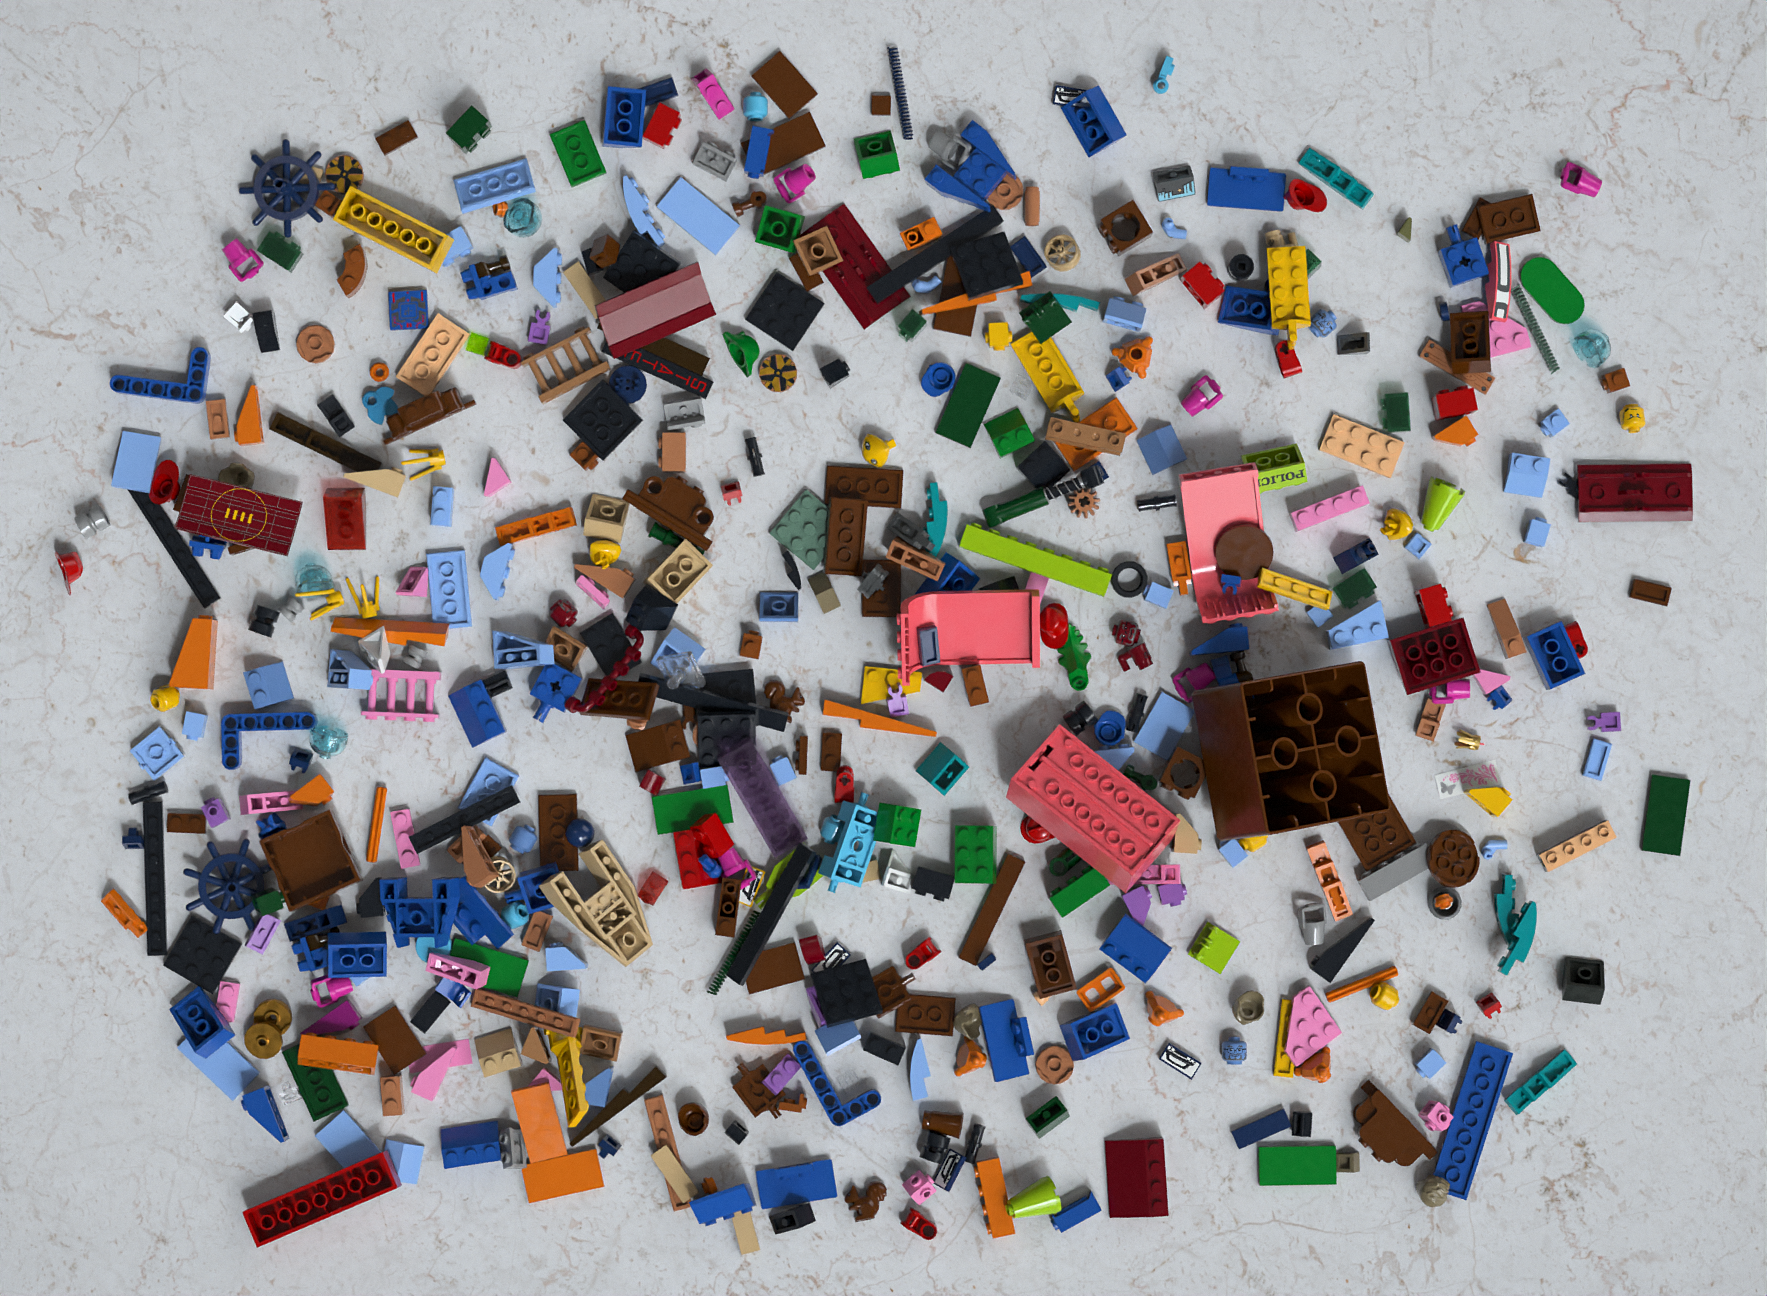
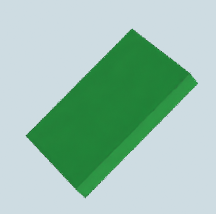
M585 120L549 134L572 188L607 173Z

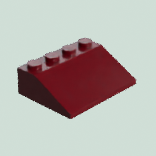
M1464 618L1387 641L1406 695L1481 673Z
M1163 1137L1105 1140L1110 1218L1169 1216Z

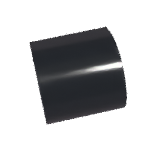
M734 1120L724 1133L740 1145L749 1134V1131Z

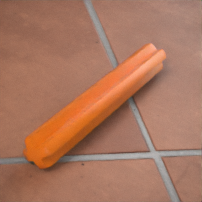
M384 787L376 788L366 861L372 863L377 862L387 794V788Z
M1395 966L1389 967L1329 991L1325 994L1326 999L1331 1003L1398 976L1397 968Z

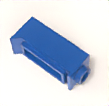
M752 126L744 173L748 174L747 177L759 179V176L764 177L763 172L768 155L770 135L774 133L773 129Z
M1090 1190L1088 1197L1084 1196L1062 1208L1055 1216L1051 1214L1053 1219L1050 1221L1054 1229H1059L1062 1233L1102 1210Z

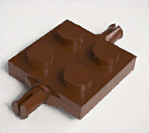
M891 966L872 977L883 1009V1013L876 1015L878 1019L912 1000L906 985L916 980L913 973L902 978L898 975L895 967Z
M742 1062L736 1068H738L743 1077L732 1088L755 1118L762 1112L769 1110L774 1118L777 1119L782 1114L775 1105L786 1093L782 1089L777 1095H774L762 1083L770 1073L764 1064L755 1070L749 1071Z

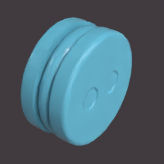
M418 937L415 945L416 952L420 959L427 963L430 952L450 955L452 940L449 937L447 946L435 948L434 937Z

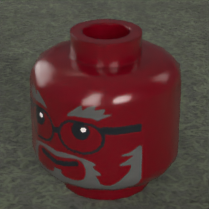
M559 599L550 608V617L559 627H565L566 625L571 627L577 621L575 617L578 614V610L568 600L562 601Z
M1120 620L1118 625L1114 624L1112 636H1115L1117 644L1131 647L1134 643H1138L1141 629L1138 628V624L1135 622Z

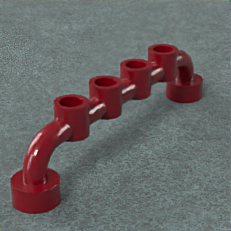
M631 624L627 626L625 635L631 639H636L635 644L626 649L625 656L621 661H617L614 664L613 670L609 675L603 677L601 685L597 690L590 693L589 700L585 704L581 705V701L578 698L571 696L565 703L566 710L571 713L586 712L595 704L600 706L604 703V692L607 689L613 691L617 686L615 679L618 675L625 676L629 672L627 664L631 659L638 661L641 657L639 650L644 643V637L639 629Z

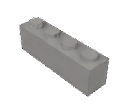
M1418 842L1410 847L1411 851L1407 853L1402 851L1393 856L1395 860L1389 863L1384 861L1377 865L1378 869L1372 873L1368 870L1361 874V879L1357 881L1368 901L1374 900L1429 869L1427 864L1428 845Z

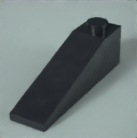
M1373 918L1367 919L1323 951L1319 956L1315 955L1310 962L1312 965L1310 970L1331 983L1375 920Z

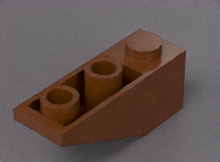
M722 878L715 932L717 936L735 937L742 880Z

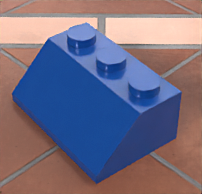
M1099 85L1085 91L1061 107L1088 157L1099 153L1127 136ZM1085 98L1090 104L1081 109L1071 107Z
M607 87L602 147H642L646 90Z
M946 552L940 559L945 563L939 580L936 581L927 577L914 595L933 591H972L981 578L958 559Z
M1562 621L1523 637L1546 690L1553 689L1585 674Z
M482 679L448 696L472 748L507 732Z
M1127 914L1122 917L1099 948V950L1145 984L1172 949V947Z
M386 932L328 933V978L387 977Z
M498 1120L441 1129V1151L444 1169L501 1161L502 1152L499 1142L500 1130Z
M743 1183L689 1202L699 1224L705 1223V1226L716 1224V1219L722 1217L724 1220L735 1217L734 1213L739 1211L742 1214L753 1211L752 1207L757 1206L750 1183Z

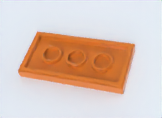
M1117 397L1078 422L1080 424L1126 433V437L1138 429ZM1054 442L1073 471H1076L1103 453Z
M545 1082L511 1090L530 1163L568 1155L550 1083Z
M597 1149L529 1163L527 1168L522 1169L529 1203L605 1186Z

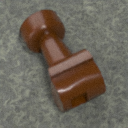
M754 191L746 201L742 203L736 201L731 203L736 216L740 217L744 214V210L752 207L762 208L767 202V197L762 191Z

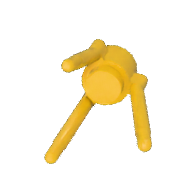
M438 448L410 449V453L428 454L429 457L401 462L402 465L430 461V466L434 465V467L410 477V481L435 470H440L442 465H446L444 451L438 450Z
M376 576L374 605L373 601L368 602L363 584L360 585L364 603L360 604L349 578H346L345 580L357 605L358 612L362 614V618L377 616V611L380 610L379 577Z
M334 588L328 590L295 593V596L328 594L325 597L328 605L311 613L312 617H310V620L312 621L332 609L344 605V600L339 590L334 591Z

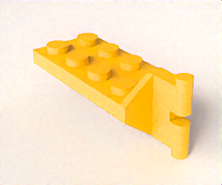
M1305 246L1267 248L1272 329L1287 330V347L1292 350L1295 348L1297 341V329L1311 326Z
M1030 332L1011 343L1012 349L1050 412L1053 413L1066 408L1073 422L1078 423L1080 415L1074 402L1084 395V391L1052 338L1050 337L1040 344L1033 332Z
M578 1027L576 1037L544 1029V1034L548 1035L550 1050L557 1056L568 1127H576L589 1108L588 1101L585 1099L586 1086L582 1081L583 1068L579 1063L580 1049L582 1047L580 1038L583 1032L582 1027Z

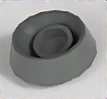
M1442 886L1430 894L1428 907L1436 918L1449 920L1459 913L1462 907V900L1455 889ZM1449 894L1453 898L1450 907L1445 909L1435 907L1434 903L1436 902L1434 899L1436 897Z

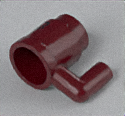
M1145 642L1117 657L1124 672L1130 669L1126 661L1130 658L1133 659L1139 670L1153 664Z

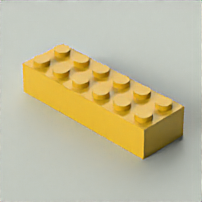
M352 186L349 187L333 218L338 224L436 274L454 242V239Z

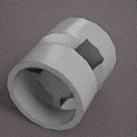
M99 505L89 509L88 514L82 513L74 518L86 539L95 535L97 529L102 531L111 526L106 514Z

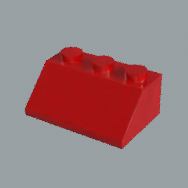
M692 830L674 832L683 890L722 883L721 876L711 878L703 870V866L699 862V857H702V854H704L701 847L703 844L695 839Z

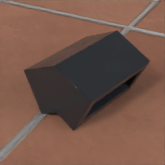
M592 248L581 252L588 276L604 270V268H601L589 258Z
M506 671L483 680L491 698L513 688Z
M1293 1112L1292 1136L1311 1137L1312 1112Z

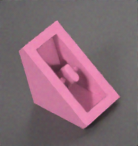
M491 458L484 491L485 497L492 496L512 483L495 458Z
M410 567L396 590V594L410 597H427L428 568Z
M1480 669L1481 673L1472 675L1484 695L1508 682L1511 677Z
M546 1067L528 1085L532 1086L549 1082L551 1091L562 1090L561 1080Z

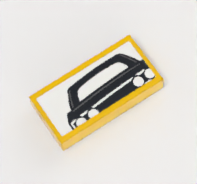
M753 866L756 879L740 891L739 903L752 907L753 900L766 873ZM747 868L742 880L752 877Z

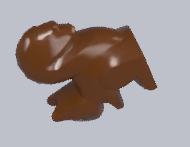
M771 680L764 687L766 698L770 699L769 706L773 709L788 712L787 723H791V712L799 713L800 709L796 706H803L805 699L800 693L799 687L795 689L791 697L785 696L784 684L778 680Z
M873 1181L867 1185L866 1195L859 1196L856 1187L852 1186L844 1201L848 1204H853L849 1207V1210H856L855 1222L875 1218L879 1210V1201H884V1198L887 1196V1188L882 1182Z

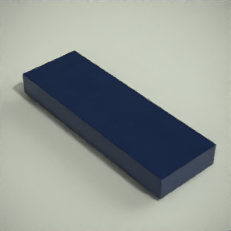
M1283 1108L1231 1131L1238 1149H1242L1292 1126Z

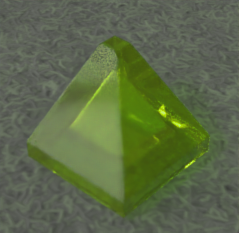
M471 332L466 351L484 357L490 338Z

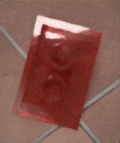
M327 488L323 496L328 550H366L365 488Z

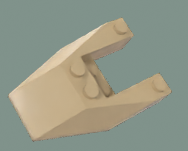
M602 839L591 843L579 853V856L601 887L583 902L563 871L551 875L539 887L548 901L571 923L623 966L627 967L649 949L653 943L635 887Z

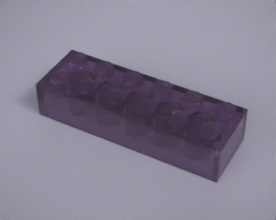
M750 736L717 755L720 765L774 858L795 847L799 842L802 843L808 839L804 828Z

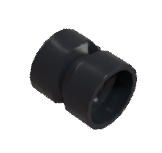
M1238 254L1234 256L1227 267L1229 277L1237 282L1247 280L1254 270V263L1248 255Z
M256 604L253 613L255 619L251 620L248 630L272 638L275 629L273 623H277L280 612Z
M1085 701L1075 706V711L1070 710L1062 716L1076 736L1085 730L1086 725L1090 727L1098 721Z
M927 1131L924 1140L926 1145L922 1146L919 1157L934 1163L943 1164L946 1155L944 1150L948 1149L951 1138ZM932 1146L938 1148L936 1152L932 1151Z

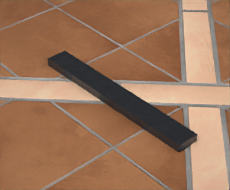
M992 205L990 212L983 211L866 287L876 304H879L951 257L950 247L977 240L1002 224L1004 220L996 208Z
M128 490L203 608L206 609L220 600L221 597L192 555L177 529L174 528V524L161 504L153 503L149 498V493Z
M644 673L639 675L638 682H650L659 685L656 698L707 712L755 711L756 725L781 732L785 731L788 712Z
M143 802L147 956L168 955L163 802Z
M799 842L726 975L738 985L743 986L816 854L815 851L803 843Z

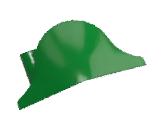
M743 331L735 335L724 332L722 335L733 360L748 378L752 374V366L759 356L758 343Z

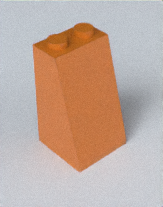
M198 615V618L192 619L170 679L169 687L214 690L218 621L213 620V616Z

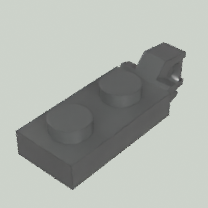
M898 512L887 526V529L919 550L922 546L929 551H932L935 547L933 543L927 540L930 535Z

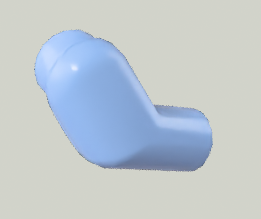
M935 275L928 282L920 281V279L914 280L912 287L918 293L928 294L941 281Z
M1489 840L1482 848L1481 855L1484 859H1491L1497 849H1507V840Z

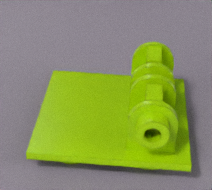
M1207 921L1188 955L1221 974L1240 941Z

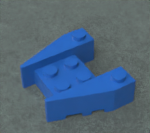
M972 120L960 135L975 150L953 177L938 165H935L924 180L929 187L943 197L990 212V206L985 202L1006 175H1009L1014 180L1017 177L989 133Z
M389 877L379 880L380 900L382 905L385 906L388 922L391 923L397 948L409 946V937H434L435 948L448 945L460 899V877L432 879L433 897H408L407 877Z

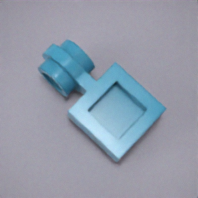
M1166 56L1158 79L1153 84V89L1158 94H1163L1168 90L1169 84L1165 79L1167 74L1172 75L1175 67L1172 64L1174 58ZM1162 83L1164 88L1160 89L1157 85Z

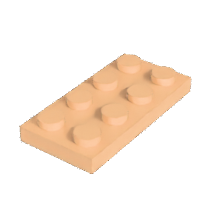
M438 313L396 375V378L424 396L432 393L470 334Z
M1333 414L1319 451L1391 478L1405 442Z

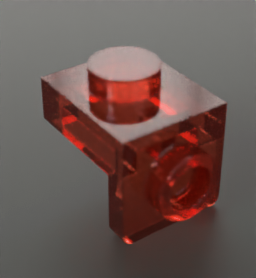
M652 871L637 896L644 903L654 906L669 881Z

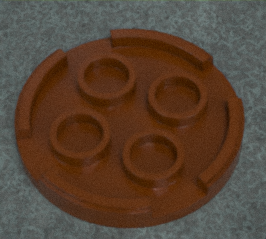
M1239 524L1229 528L1218 539L1215 549L1216 560L1221 570L1227 575L1239 576L1242 580L1258 577L1261 568L1268 569L1273 560L1274 553L1270 537L1257 526L1251 524Z
M1447 830L1437 834L1430 842L1427 851L1428 868L1434 879L1441 885L1450 888L1461 887L1471 882L1476 876L1480 857H1478L1474 840L1468 834L1460 830Z

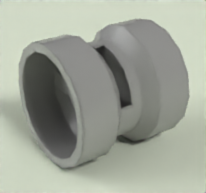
M292 595L287 599L285 605H281L278 608L290 622L296 618L297 613H301L305 609Z
M410 644L408 648L409 653L402 662L420 670L422 666L421 661L428 652Z

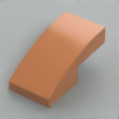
M1427 697L1415 736L1434 742L1446 704H1434L1432 699Z

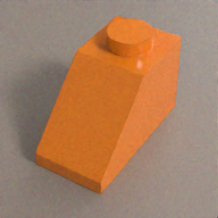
M1464 416L1433 436L1432 439L1455 446L1465 444L1467 447L1476 441L1474 437L1479 434L1468 417Z
M319 774L292 794L288 801L294 804L319 806L321 803L326 805L333 799L331 796L334 790L322 775Z

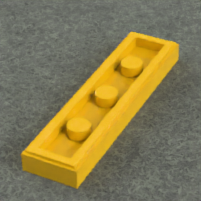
M1265 568L1260 569L1256 586L1326 611L1330 607L1333 591Z
M1281 1000L1273 1076L1293 1078L1294 1065L1284 1052L1292 1000Z

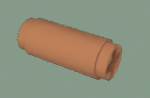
M1026 187L1025 226H1039V187Z

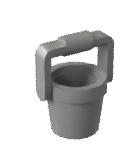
M938 131L932 137L929 148L941 157L942 163L958 171L970 155L971 144L956 135L950 137ZM959 144L965 147V150L958 161V165L949 160L955 154Z
M1314 902L1298 909L1299 928L1303 932L1305 944H1323L1324 927L1327 923L1325 905ZM1319 908L1320 918L1305 919L1304 912L1314 911Z

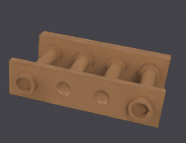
M583 326L575 330V334L535 355L530 353L523 357L522 366H530L542 390L541 395L538 397L543 405L611 370L607 361L602 362V360H599L587 335L592 332L589 327L585 329ZM578 339L581 340L593 363V368L588 371L582 369L570 346V343ZM561 348L564 349L576 372V377L570 380L565 378L553 352ZM545 356L559 381V386L553 389L546 383L536 363L537 360Z
M1051 417L1045 440L1120 456L1123 451L1126 433Z

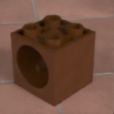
M1134 200L1100 219L1098 228L1103 238L1107 237L1109 241L1108 247L1113 254L1116 253L1118 257L1146 241L1153 234L1151 227ZM1121 217L1128 220L1131 219L1137 226L1135 238L1130 241L1116 239L1111 232L1114 225L1112 222Z
M1178 746L1175 747L1158 780L1161 783L1160 787L1168 791L1174 789L1178 791V796L1186 800L1195 798L1206 777L1203 759ZM1183 760H1187L1195 766L1194 771L1197 774V779L1193 785H1186L1182 789L1173 783L1174 778L1170 773L1175 763L1180 764L1184 762Z

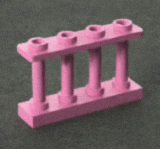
M371 669L373 683L368 694V711H361V715L366 716L365 719L377 720V716H385V720H396V717H404V721H415V718H423V722H435V718L439 719L438 714H433L434 684H436V680H441V672L385 670L381 674L377 669ZM379 678H386V682H388L387 712H375L376 688ZM398 679H406L407 683L406 713H395V692ZM417 679L425 680V683H427L425 714L414 713L415 683H417Z

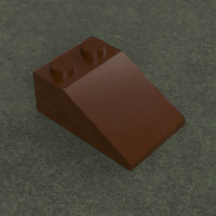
M1489 312L1450 313L1453 374L1491 372Z
M681 720L625 735L635 772L691 757Z
M1061 930L1024 940L1040 999L1077 989Z

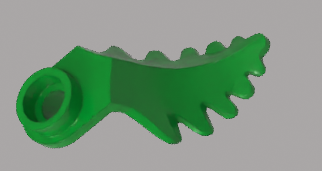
M1068 623V640L1063 647L1057 649L1058 653L1063 655V657L1058 659V663L1068 670L1071 687L1081 691L1089 683L1086 666L1091 659V654L1084 652L1088 647L1087 643H1080L1083 640V635L1078 636L1080 631L1075 630L1076 626Z

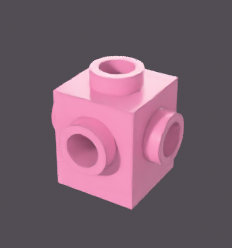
M1429 1101L1418 1114L1425 1122L1424 1125L1431 1131L1447 1129L1450 1121L1453 1119V1116L1449 1113V1108L1439 1101Z
M920 1170L902 1184L918 1205L922 1204L937 1191L932 1185L934 1180L928 1173L924 1175Z

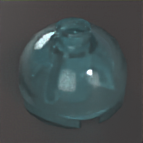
M521 198L512 203L514 206L511 210L507 209L503 218L504 227L517 237H530L540 228L542 213L539 207L529 199Z
M1588 329L1574 338V351L1581 361L1585 359L1589 362L1587 366L1598 368L1609 358L1611 344L1609 337L1605 333L1595 329Z
M315 563L306 564L295 577L296 593L334 588L333 578L328 569ZM323 595L302 596V597H303V598H315V597H320V596H323Z
M314 726L309 734L311 748L314 752L320 754L319 757L331 759V756L341 754L346 748L348 742V733L339 728H335V731L327 729L328 726Z

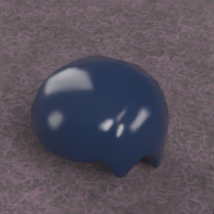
M578 818L568 824L565 835L571 845L583 848L592 842L595 830L589 821Z

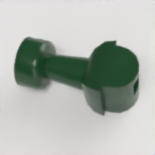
M1127 765L1123 775L1128 779L1131 777L1140 783L1143 790L1150 791L1157 787V780L1153 778V775H1143L1134 771L1135 767L1133 765Z

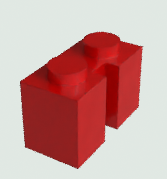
M659 102L643 134V139L662 149L666 145L669 146L674 137L671 135L673 129H678L682 122L680 112Z
M716 813L705 814L690 826L695 839L703 844L701 846L703 853L710 859L721 857L735 845Z

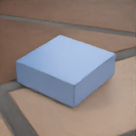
M1416 532L1404 548L1420 559L1432 544Z
M1313 607L1306 612L1317 628L1333 617L1329 609L1326 611Z

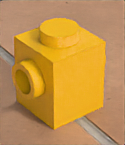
M1008 322L989 323L988 332H985V343H989V348H993L994 351H1004L1005 347H1009V342H1012V331H1008Z

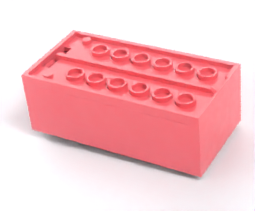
M1060 724L1011 778L1006 795L1008 800L1124 893H1127L1172 841L1181 821Z

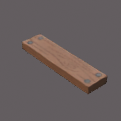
M1428 340L1419 356L1470 387H1474L1475 390L1484 395L1487 394L1495 380V377L1486 372L1453 374L1451 352L1431 340Z

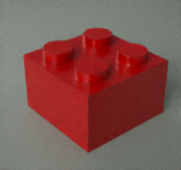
M1198 262L1181 277L1180 281L1205 310L1225 290L1223 289L1224 284L1218 277L1215 279L1211 275V268L1206 263Z
M1468 385L1456 387L1453 392H1449V389L1437 391L1435 396L1431 398L1435 421L1473 414L1478 410L1474 387L1468 388Z
M1438 584L1414 592L1425 628L1452 621L1453 611L1451 605H1447L1446 598H1448L1445 587Z

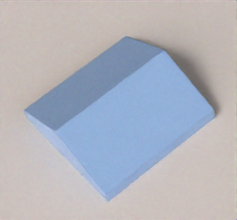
M386 1139L384 1151H388L400 1182L417 1184L424 1146Z

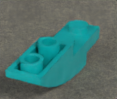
M936 482L930 483V488H926L927 499H931L932 507H928L929 518H933L934 521L926 522L927 527H923V530L930 535L928 540L935 545L932 551L926 548L925 551L937 557L944 540L948 516L947 501H939L938 483Z
M1502 874V894L1494 893V905L1500 932L1508 946L1512 940H1516V937L1510 934L1512 931L1510 927L1515 919H1519V914L1512 913V910L1515 909V898H1512V890L1516 889V879H1513V875Z
M1529 900L1528 903H1524L1520 910L1522 913L1518 920L1515 919L1510 927L1512 929L1510 934L1515 936L1516 940L1510 942L1507 947L1509 952L1506 957L1502 956L1497 966L1499 969L1497 971L1503 975H1508L1516 960L1524 963L1529 953L1537 923V908L1534 901Z

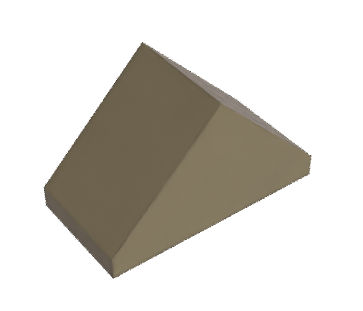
M822 572L807 579L824 614L841 606L826 574Z

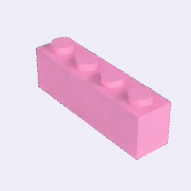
M1362 485L1292 512L1289 516L1295 531L1298 532L1368 505L1370 502Z

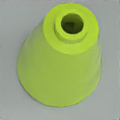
M1431 476L1421 523L1424 524L1423 528L1431 532L1439 530L1464 497L1466 491L1462 488L1457 490L1455 489L1456 485L1440 478L1434 479Z
M1049 1176L1042 1177L1007 1200V1205H1005L1007 1214L1013 1218H1023L1060 1212L1061 1201L1059 1195L1056 1196L1054 1190L1056 1187Z

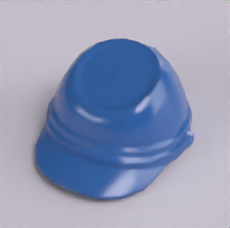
M944 362L929 365L921 380L922 389L932 397L940 396L953 388L956 375L954 369Z
M1115 711L1104 712L1094 725V734L1099 743L1106 746H1114L1124 739L1125 718Z

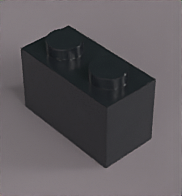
M918 866L912 889H915V894L926 896V893L934 895L933 899L944 902L945 898L949 899L955 877Z
M870 1032L863 1051L898 1066L906 1047Z

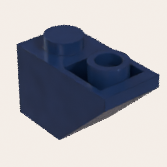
M1368 538L1338 554L1333 559L1341 574H1344L1379 554L1371 539Z

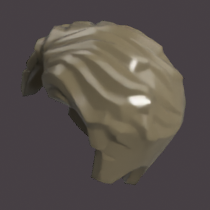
M231 463L229 467L220 471L218 481L251 489L255 475L244 464Z
M1250 990L1239 996L1232 1006V1013L1235 1019L1242 1025L1258 1021L1264 1014L1263 995L1257 991Z
M973 1003L965 1006L956 1014L953 1025L959 1033L971 1040L979 1037V1027L982 1022L979 1007Z
M1428 1175L1426 1179L1418 1181L1416 1184L1417 1193L1426 1206L1438 1207L1447 1200L1450 1183L1444 1178Z

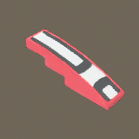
M1494 241L1490 244L1492 262L1487 264L1490 282L1485 284L1489 320L1505 323L1508 317L1511 293L1510 244Z

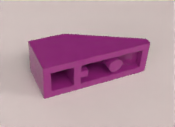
M349 999L303 1030L300 1035L343 1031L348 1028L353 1030L360 1025L359 1020L362 1017Z

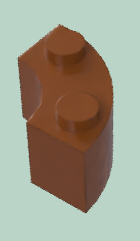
M360 244L343 253L346 260L343 274L337 279V282L348 298H351L360 290L368 269L367 257Z

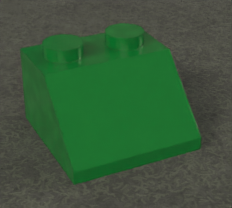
M891 130L854 139L863 179L900 171Z
M1018 408L983 424L1000 459L1035 442Z

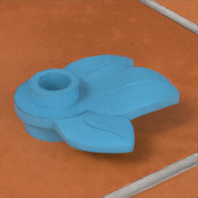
M380 387L377 391H368L362 397V403L368 409V417L379 425L383 424L385 415L398 413V406L391 399L395 391L389 387ZM370 397L375 398L374 404L369 403Z

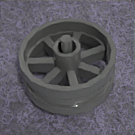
M880 564L871 572H863L862 575L865 576L863 578L864 581L857 590L869 599L876 590L880 589L883 591L885 589L882 582L890 572L884 570Z

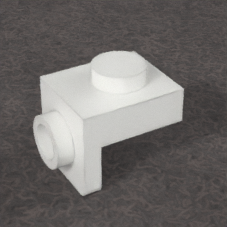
M237 301L224 314V317L236 326L240 333L244 330L248 331L254 324L253 315Z

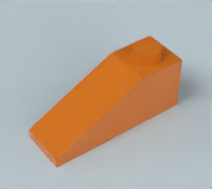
M256 385L250 386L236 425L237 431H234L235 442H238L240 446L264 444L258 387Z

